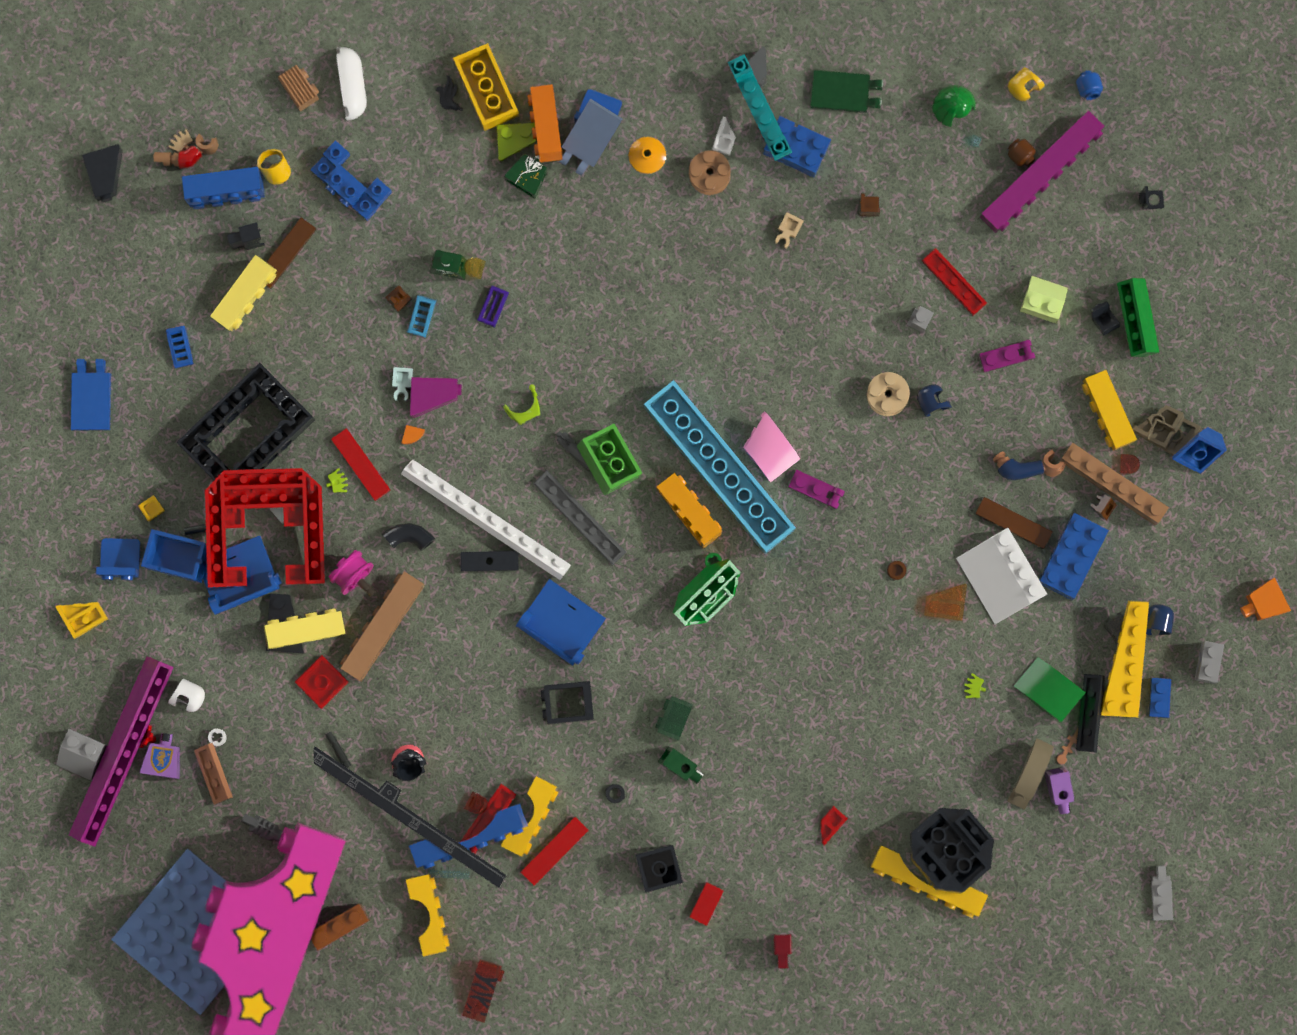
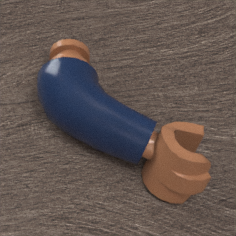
M1053 450L1044 456L1043 462L1038 460L1020 463L1015 459H1010L1008 456L1005 457L1006 453L1004 451L993 458L995 463L998 462V473L1007 480H1021L1043 473L1047 476L1055 477L1064 470L1066 465L1061 461L1056 465L1049 462L1054 457L1055 453Z

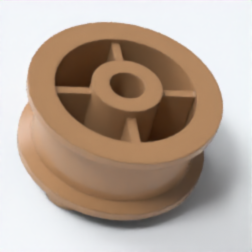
M703 151L692 159L689 166V178L697 191L705 195H714L723 191L729 184L731 177L730 164L721 153ZM712 171L713 174L708 175L707 172Z

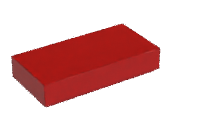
M706 882L690 918L707 926L724 890Z

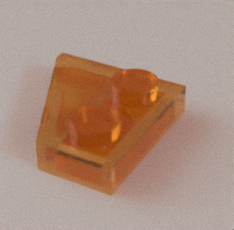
M967 584L926 596L924 616L962 621Z

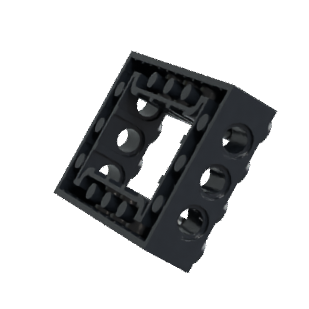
M261 363L254 367L176 442L213 481L224 470L230 469L207 445L262 393L288 420L280 421L278 427L268 436L263 437L264 440L254 450L251 449V453L240 463L237 462L233 470L265 469L315 421L314 417Z

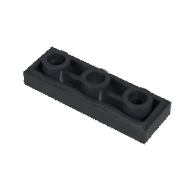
M517 551L461 552V572L519 571V553ZM488 558L493 559V563L491 565H488L486 563Z

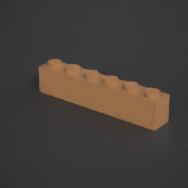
M1074 443L1069 446L1060 459L1061 462L1066 464L1065 466L1154 526L1160 522L1169 508Z
M405 571L403 574L399 573L393 582L395 586L392 591L388 590L383 597L384 603L381 607H376L372 614L374 618L370 623L367 622L362 629L363 635L360 639H355L351 645L353 650L349 655L346 654L340 662L342 665L340 669L362 682L425 586Z

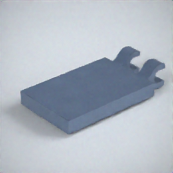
M590 99L562 145V148L566 151L562 156L563 160L559 162L566 166L572 155L580 158L582 162L575 172L582 176L588 165L592 167L596 165L623 119Z

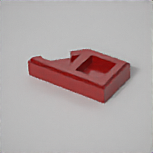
M834 806L820 820L822 844L824 846L848 819Z

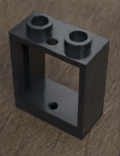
M590 681L544 685V690H541V701L545 702L546 709H542L543 721H547L548 725L594 720ZM583 687L585 716L552 719L550 690Z

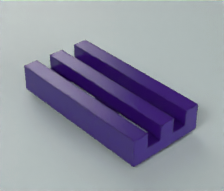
M491 285L477 321L495 328L509 292ZM496 291L497 294L494 298L488 316L486 319H484L483 316L487 309L493 292ZM500 294H503V298L492 322L490 321L491 316L496 307Z

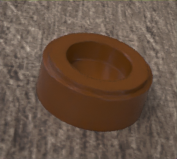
M893 561L887 567V574L893 580H900L906 574V566L901 561Z

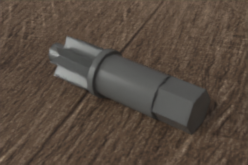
M559 431L556 434L558 437L557 441L587 469L588 466L577 448L576 441L566 432L561 433Z

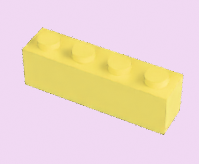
M255 255L210 317L230 331L238 329L242 324L241 319L243 316L249 314L253 309L254 305L252 304L254 301L261 298L264 294L265 286L268 283H272L275 279L277 270Z
M336 609L325 610V614L317 615V612L305 614L306 618L298 619V616L286 618L287 621L279 623V619L267 621L268 625H264L267 648L273 649L345 635L341 611L336 612Z

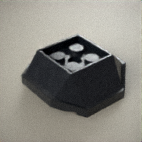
M939 808L910 833V860L936 890L961 894L991 868L994 838L969 809ZM946 847H950L952 849V856L946 853Z

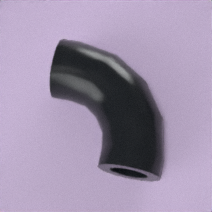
M412 523L397 524L382 533L393 548L403 542H410L415 544L420 551H423L435 541V537L425 528Z

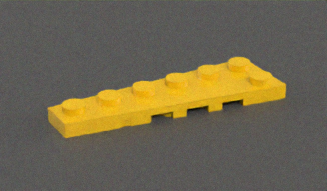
M1128 600L1121 626L1122 630L1117 641L1118 647L1113 657L1112 670L1109 673L1107 689L1102 700V716H1139L1149 602Z

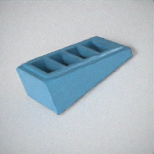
M421 295L417 296L408 333L426 337L437 300ZM420 302L430 304V308L420 306ZM418 309L428 312V316L417 313ZM416 317L426 319V323L416 321L415 319ZM413 325L423 326L424 330H421L423 332L416 331L419 329L413 328Z

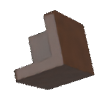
M861 193L860 216L878 217L880 214L879 197H865V193Z

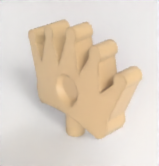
M185 130L186 135L181 131L179 132L181 138L174 135L177 141L171 140L174 146L169 145V148L178 153L183 151L184 148H189L188 144L192 143L193 140L188 130Z

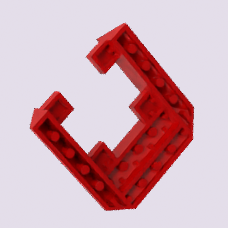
M302 468L224 470L205 490L208 587L247 586L246 566L227 567L226 528H245L246 508L283 507L284 527L303 526L304 564L285 565L286 584L325 583L322 487Z

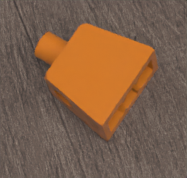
M1275 578L1267 581L1247 595L1246 598L1249 604L1240 608L1245 618L1255 614L1258 621L1291 611Z

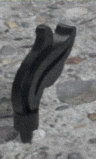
M447 76L445 87L440 86L436 88V91L440 92V104L446 110L463 111L459 104L453 102L458 89L457 84L453 88V80L450 76Z

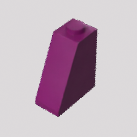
M411 377V418L419 417L457 401L458 395H462V384H458V379Z

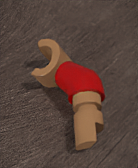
M198 134L196 146L192 145L184 151L174 153V155L171 152H154L153 160L154 162H163L164 166H172L173 164L180 169L190 168L202 157V153L205 155L215 153L219 146L216 138H212L210 144L202 145L204 139Z

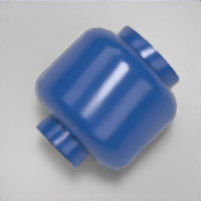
M1090 70L1082 72L1081 76L1076 80L1079 95L1082 98H1086V100L1098 98L1103 91L1099 74Z

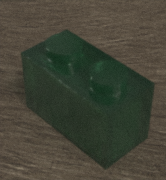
M671 696L670 700L666 699L662 710H665L663 718H658L655 728H658L657 733L679 741L693 704Z

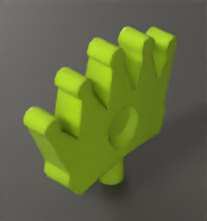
M340 468L328 475L331 482L326 485L327 487L332 486L334 493L347 492V490L342 488L348 486V484L342 483L348 480V478H341L344 473L337 474L340 471Z
M972 673L971 676L975 679L967 678L972 684L965 683L964 686L970 689L964 690V692L971 694L966 696V698H980V691H986V688L981 687L984 680Z

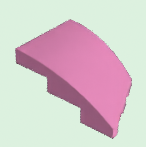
M764 411L761 415L760 423L757 428L754 427L751 437L746 441L743 448L751 460L759 466L768 481L772 482L800 460V457L773 420Z

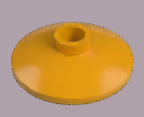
M642 137L636 140L629 150V161L632 167L641 173L650 174L658 171L666 160V150L663 144L652 137ZM649 151L651 155L646 157L644 152Z

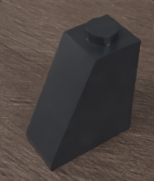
M119 144L82 155L97 201H111L112 197L117 194L123 152Z

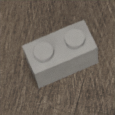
M1209 641L1201 642L1195 675L1196 681L1211 684L1218 683L1224 644Z

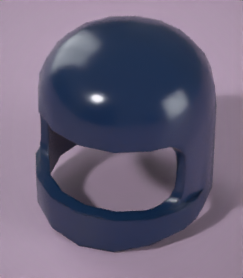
M937 384L925 386L917 394L918 403L925 417L931 416L930 413L941 408L943 411L952 408L949 401L940 402L939 394L943 390ZM934 394L937 396L939 403L936 401Z
M1155 604L1149 607L1146 635H1152L1151 629L1160 630L1159 635L1172 634L1174 613L1170 607L1162 604Z

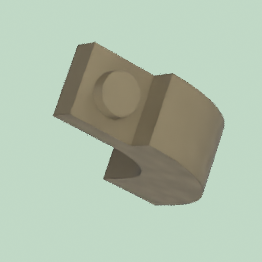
M1036 738L1007 802L1025 810L1042 780L1054 746Z

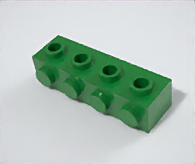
M1130 278L1118 282L1117 287L1131 357H1146L1160 353L1146 279Z

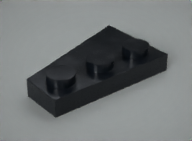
M270 593L268 621L279 619L280 623L287 621L286 618L295 616L290 595ZM266 643V651L305 654L302 643L268 649Z

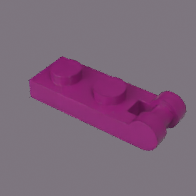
M1031 340L980 353L979 357L984 373L1035 359V354L1030 347L1032 346ZM1023 349L1025 355L1019 356L1018 350Z
M797 469L788 486L834 509L838 508L839 499L845 493V491ZM828 491L833 493L832 499L826 498Z

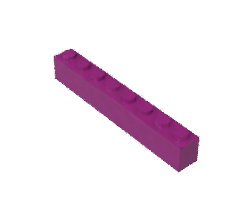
M1088 110L981 214L980 218L995 233L999 230L1003 232L1010 225L1008 221L1012 217L1016 219L1023 212L1021 208L1024 205L1030 206L1036 200L1035 195L1039 191L1043 193L1050 186L1048 182L1052 178L1057 180L1063 174L1062 169L1066 165L1070 167L1077 160L1075 156L1079 152L1081 154L1085 153L1090 147L1088 144L1092 140L1096 142L1104 134L1102 130L1105 126Z

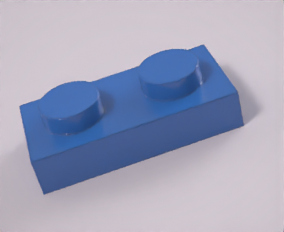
M1151 678L1149 717L1169 718L1171 679Z

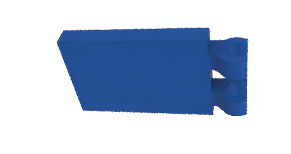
M77 359V373H72L71 430H110L111 373H105L106 361L104 359H96V373H86L87 361L85 359Z

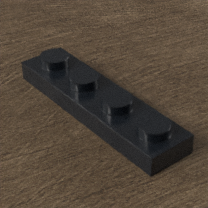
M1084 674L1082 690L1086 693L1081 698L1076 751L1097 753L1105 680L1103 675Z

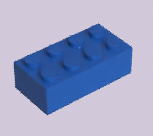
M258 167L182 176L184 199L193 209H202L204 205L212 204L213 207H219L224 202L240 204L242 200L248 199L250 202H257L265 197L263 176Z
M1073 513L1039 579L1042 586L1070 600H1074L1109 530Z

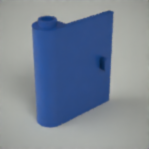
M261 536L226 549L227 567L246 566L247 586L208 587L207 563L203 562V565L206 566L203 580L210 595L208 597L209 605L215 615L280 589L279 585L282 584L280 576L274 572Z
M549 579L530 608L522 615L516 627L573 666L575 663L579 665L585 656L582 654L606 618Z

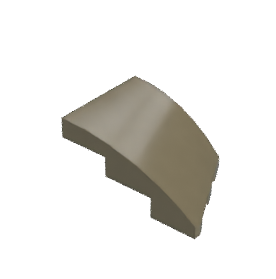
M1168 405L1161 408L1156 414L1149 416L1140 425L1133 427L1134 433L1173 456L1202 430V426L1185 419L1183 412ZM1182 422L1192 427L1186 436L1180 429ZM1180 431L1181 437L1174 440L1176 433Z

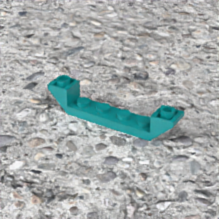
M745 54L727 62L774 160L776 161L791 154L792 150L775 119Z

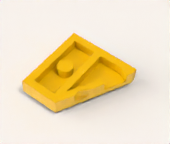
M99 602L56 606L57 611L74 639L108 620Z

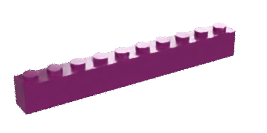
M146 656L68 834L70 837L88 845L96 846L174 667Z

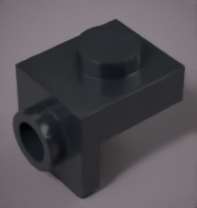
M1107 301L1097 304L1091 309L1092 320L1103 336L1120 327V323L1111 312Z

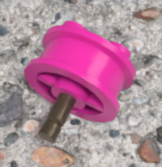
M354 550L347 559H341L336 565L338 568L329 575L330 582L336 583L342 589L341 593L343 595L352 591L357 585L370 597L376 593L364 580L374 565L371 562L367 563L362 558L360 551Z

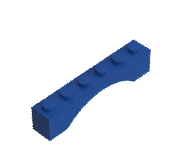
M520 804L498 811L486 829L477 836L458 843L467 849L475 846L477 849L488 846L487 842L494 839V842L506 839V834L512 833V836L524 832L522 828L528 825ZM427 839L409 846L417 868L423 866L425 870L435 866V861L441 860L443 863L453 859L452 856Z

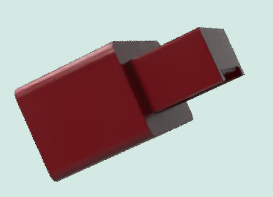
M774 934V955H778V969L788 968V955H792L791 934Z

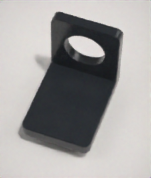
M1145 186L1141 193H1139V203L1142 204V209H1163V191H1148V186ZM1153 194L1160 198V202L1157 205L1149 203V197Z

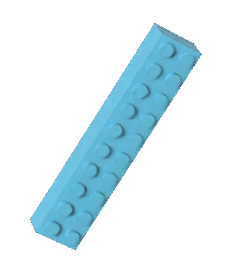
M674 380L644 403L645 410L764 554L768 553L795 531L796 527Z

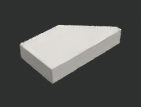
M726 117L722 118L712 150L730 156L736 137Z

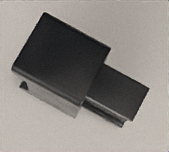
M257 222L238 227L239 232L227 235L229 245L233 250L241 247L250 250L265 246V243H260L261 229L258 228Z

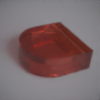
M1129 454L1120 455V474H1133L1138 471L1140 461L1136 456Z
M472 791L464 809L474 814H482L487 808V799Z

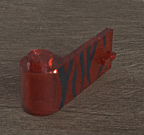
M482 959L479 960L462 1016L485 1023L497 982H502L505 971L501 970V965Z

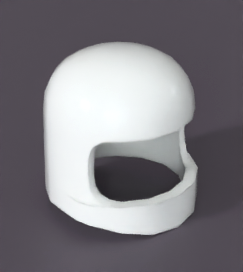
M182 679L168 703L176 706L177 703L182 702L187 704L186 711L195 712L203 704L205 692L202 687ZM179 695L186 696L189 699L188 704L177 697Z

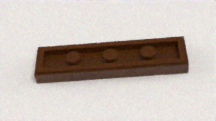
M303 218L298 220L267 261L269 265L277 270L273 282L266 285L270 289H272L317 230Z
M983 497L975 513L977 516L1003 529L1009 528L1011 533L1042 549L1045 548L1053 532L986 497Z

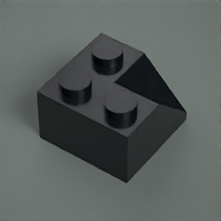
M673 845L636 855L645 893L683 883Z

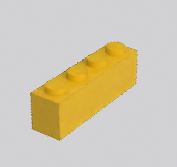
M1107 370L1085 378L1082 389L1085 395L1089 394L1091 410L1093 413L1096 412L1099 417L1097 420L1098 426L1101 430L1104 429L1107 435L1105 437L1107 446L1109 448L1112 447L1114 451L1135 442L1137 438Z

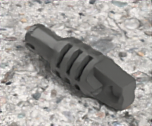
M245 814L241 820L242 823L250 826L249 831L269 841L275 840L279 842L283 831L278 829V825L258 815H255L253 818Z

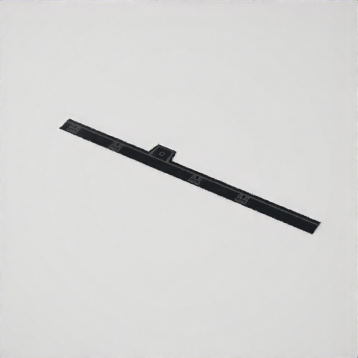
M314 747L315 765L499 888L507 876L506 874L397 802L401 792L399 788L386 781L378 789L317 747Z

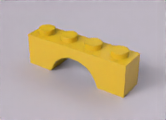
M537 776L535 777L527 793L534 804V815L527 824L528 826L522 828L524 832L512 836V833L506 834V839L503 840L501 847L521 857L523 854L527 855L532 847V844L529 842L532 836L537 837L541 829L538 824L541 818L546 819L550 811L547 807L550 801L554 803L559 793L556 791L557 786Z
M430 874L407 879L406 883L410 899L423 903L430 914L429 927L419 937L423 957L447 951V947L450 944L448 936L444 935L442 930L445 927L443 916H439L438 908H441L439 897L434 895L433 889H437L435 878H431Z

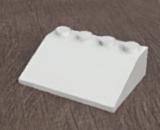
M1009 528L956 558L994 624L1001 622L1047 595Z

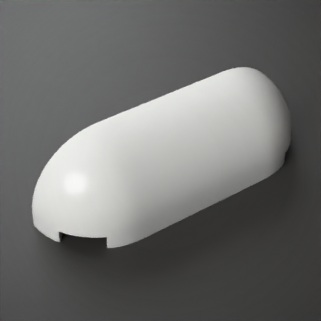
M340 47L336 48L343 106L345 107L346 120H353L359 117L366 108L362 64L360 57L355 51Z

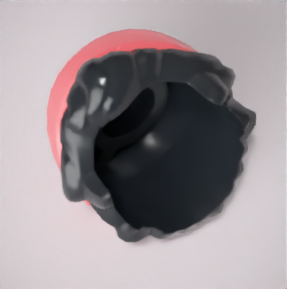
M404 745L398 748L392 756L393 776L399 780L410 782L425 772L424 766L427 763L422 751L414 745Z

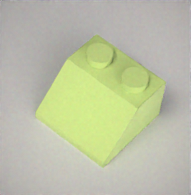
M1031 276L1020 312L1057 323L1068 288Z

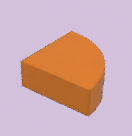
M406 425L402 444L409 445L417 442L424 435L425 429Z

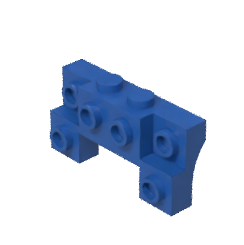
M335 140L323 153V157L313 166L311 172L327 185L325 189L332 195L336 193L340 197L339 201L346 208L348 206L352 207L368 221L390 196L392 191L378 178L366 188L341 165L349 158L350 153Z

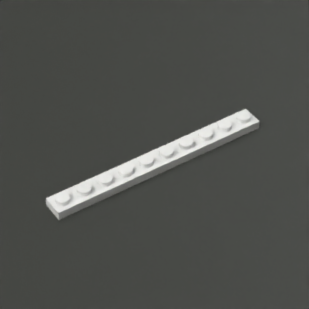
M413 459L403 469L401 475L557 579L561 580L571 565Z

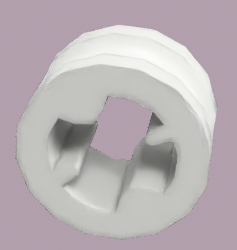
M213 729L208 735V740L214 746H221L226 741V734L221 729ZM215 732L217 734H222V737H220L222 738V740L220 742L212 740V738H214L213 734Z

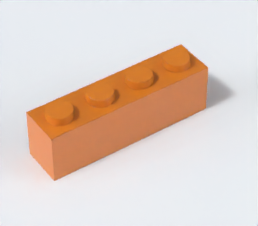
M553 84L530 87L531 95H527L529 106H533V111H530L531 123L535 122L532 134L533 139H537L538 143L534 145L535 156H539L540 163L563 160Z

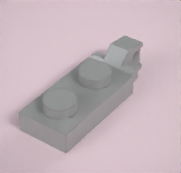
M1157 866V876H1152L1151 881L1153 920H1173L1171 878L1166 876V866Z

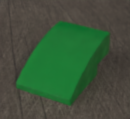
M1039 657L1035 659L1013 686L1058 723L1064 720L1086 693Z

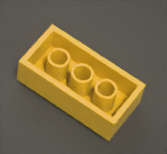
M488 43L453 58L484 131L519 117L516 105Z

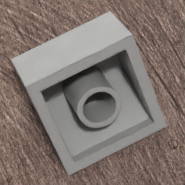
M68 729L60 746L56 765L92 781L107 745L77 731Z

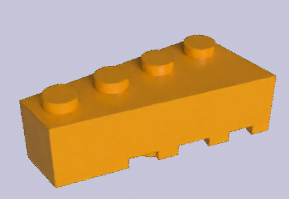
M674 473L659 484L656 489L704 549L722 535V527L716 520L710 517L708 509L704 505L701 506L697 501L699 498L694 491L688 490L685 486L687 483L684 478Z

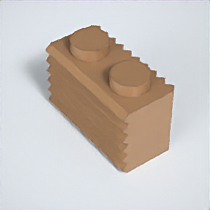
M295 65L278 76V79L299 111H302L319 100L317 96L319 91L314 83L310 85L307 81L309 76L304 68L299 69Z

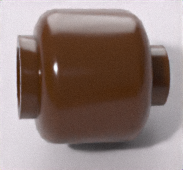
M1018 138L1008 147V156L1018 167L1024 165L1028 167L1034 162L1036 150L1026 139L1020 140Z

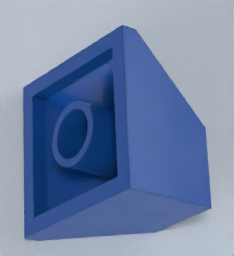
M1207 427L1183 446L1172 459L1201 474L1227 449L1222 434Z

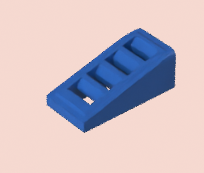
M179 326L166 329L175 369L194 365L186 327ZM182 333L180 337H172V335ZM184 341V344L174 346V343ZM185 348H186V351H185V352H181V353H177V354H176V350H181V349H185ZM188 356L186 360L177 361V358Z

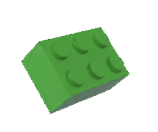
M615 424L582 439L577 445L604 496L633 482L642 474Z

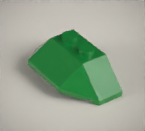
M729 559L706 566L679 592L673 613L685 626L707 623L735 596L738 577H740L741 572Z

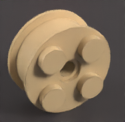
M884 372L875 376L867 390V399L870 407L876 413L883 416H893L900 413L907 405L910 395L909 386L905 379L892 372ZM885 392H890L891 396H885Z

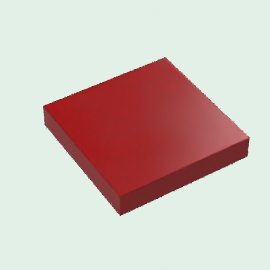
M321 655L295 683L320 709H323L349 681Z

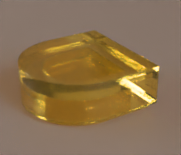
M469 258L465 263L467 275L481 279L485 261L479 258Z

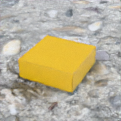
M154 495L138 505L149 522L165 511Z

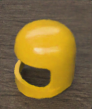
M1026 67L1022 68L1008 83L1009 92L1018 101H1027L1030 99L1029 93L1032 90L1040 91L1045 86L1044 82ZM1029 80H1034L1037 85L1028 92L1025 89V84Z
M269 149L262 152L258 157L257 166L269 183L279 185L288 180L291 175V168L280 150ZM274 154L281 157L279 163L270 166L268 169L261 168L262 162L267 157Z

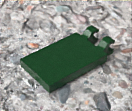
M814 70L811 108L867 113V107L880 109L882 98H868L869 89L882 90L883 80H870L869 74Z

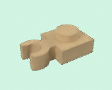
M786 213L778 228V231L782 232V234L776 237L775 244H778L779 240L784 239L786 241L784 248H788L790 244L789 237L796 238L804 220Z

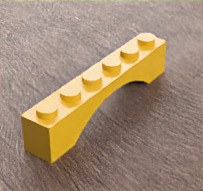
M884 846L879 847L871 865L874 868V873L882 877L887 874L892 877L891 881L902 885L904 882L910 885L909 889L916 893L923 891L927 893L926 897L937 902L940 899L945 902L944 906L955 910L956 907L962 909V914L972 919L973 916L979 917L988 895L971 887L961 894L936 890L933 886L926 884L911 873L899 853Z

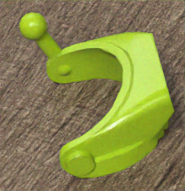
M534 384L529 385V389L534 396V403L529 410L523 413H514L506 404L503 406L507 415L519 425L536 416H540L538 395Z

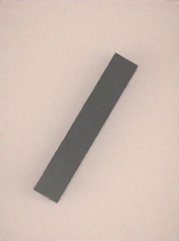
M548 470L533 483L612 566L626 553Z

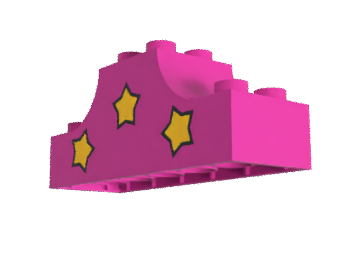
M297 822L294 830L288 827L284 828L277 849L286 854L282 863L271 873L258 880L246 883L225 881L223 889L216 886L212 887L205 911L213 913V917L209 926L199 923L191 949L199 951V962L212 968L221 977L230 996V1007L226 1017L216 1013L209 1035L276 1034L343 850L344 839Z

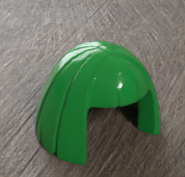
M950 85L936 95L932 110L940 123L942 122L943 125L951 127L953 118H963L971 110H975L976 101L972 92L966 87Z

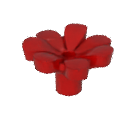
M150 724L139 748H143L148 742L154 743L156 741V736L151 732L152 726Z

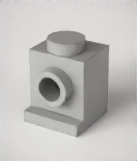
M922 306L919 309L915 308L907 325L924 333L934 313Z

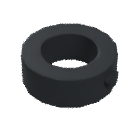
M612 784L606 788V798L611 803H619L625 799V791L622 786ZM618 788L621 791V796L618 799H612L609 794L611 789Z

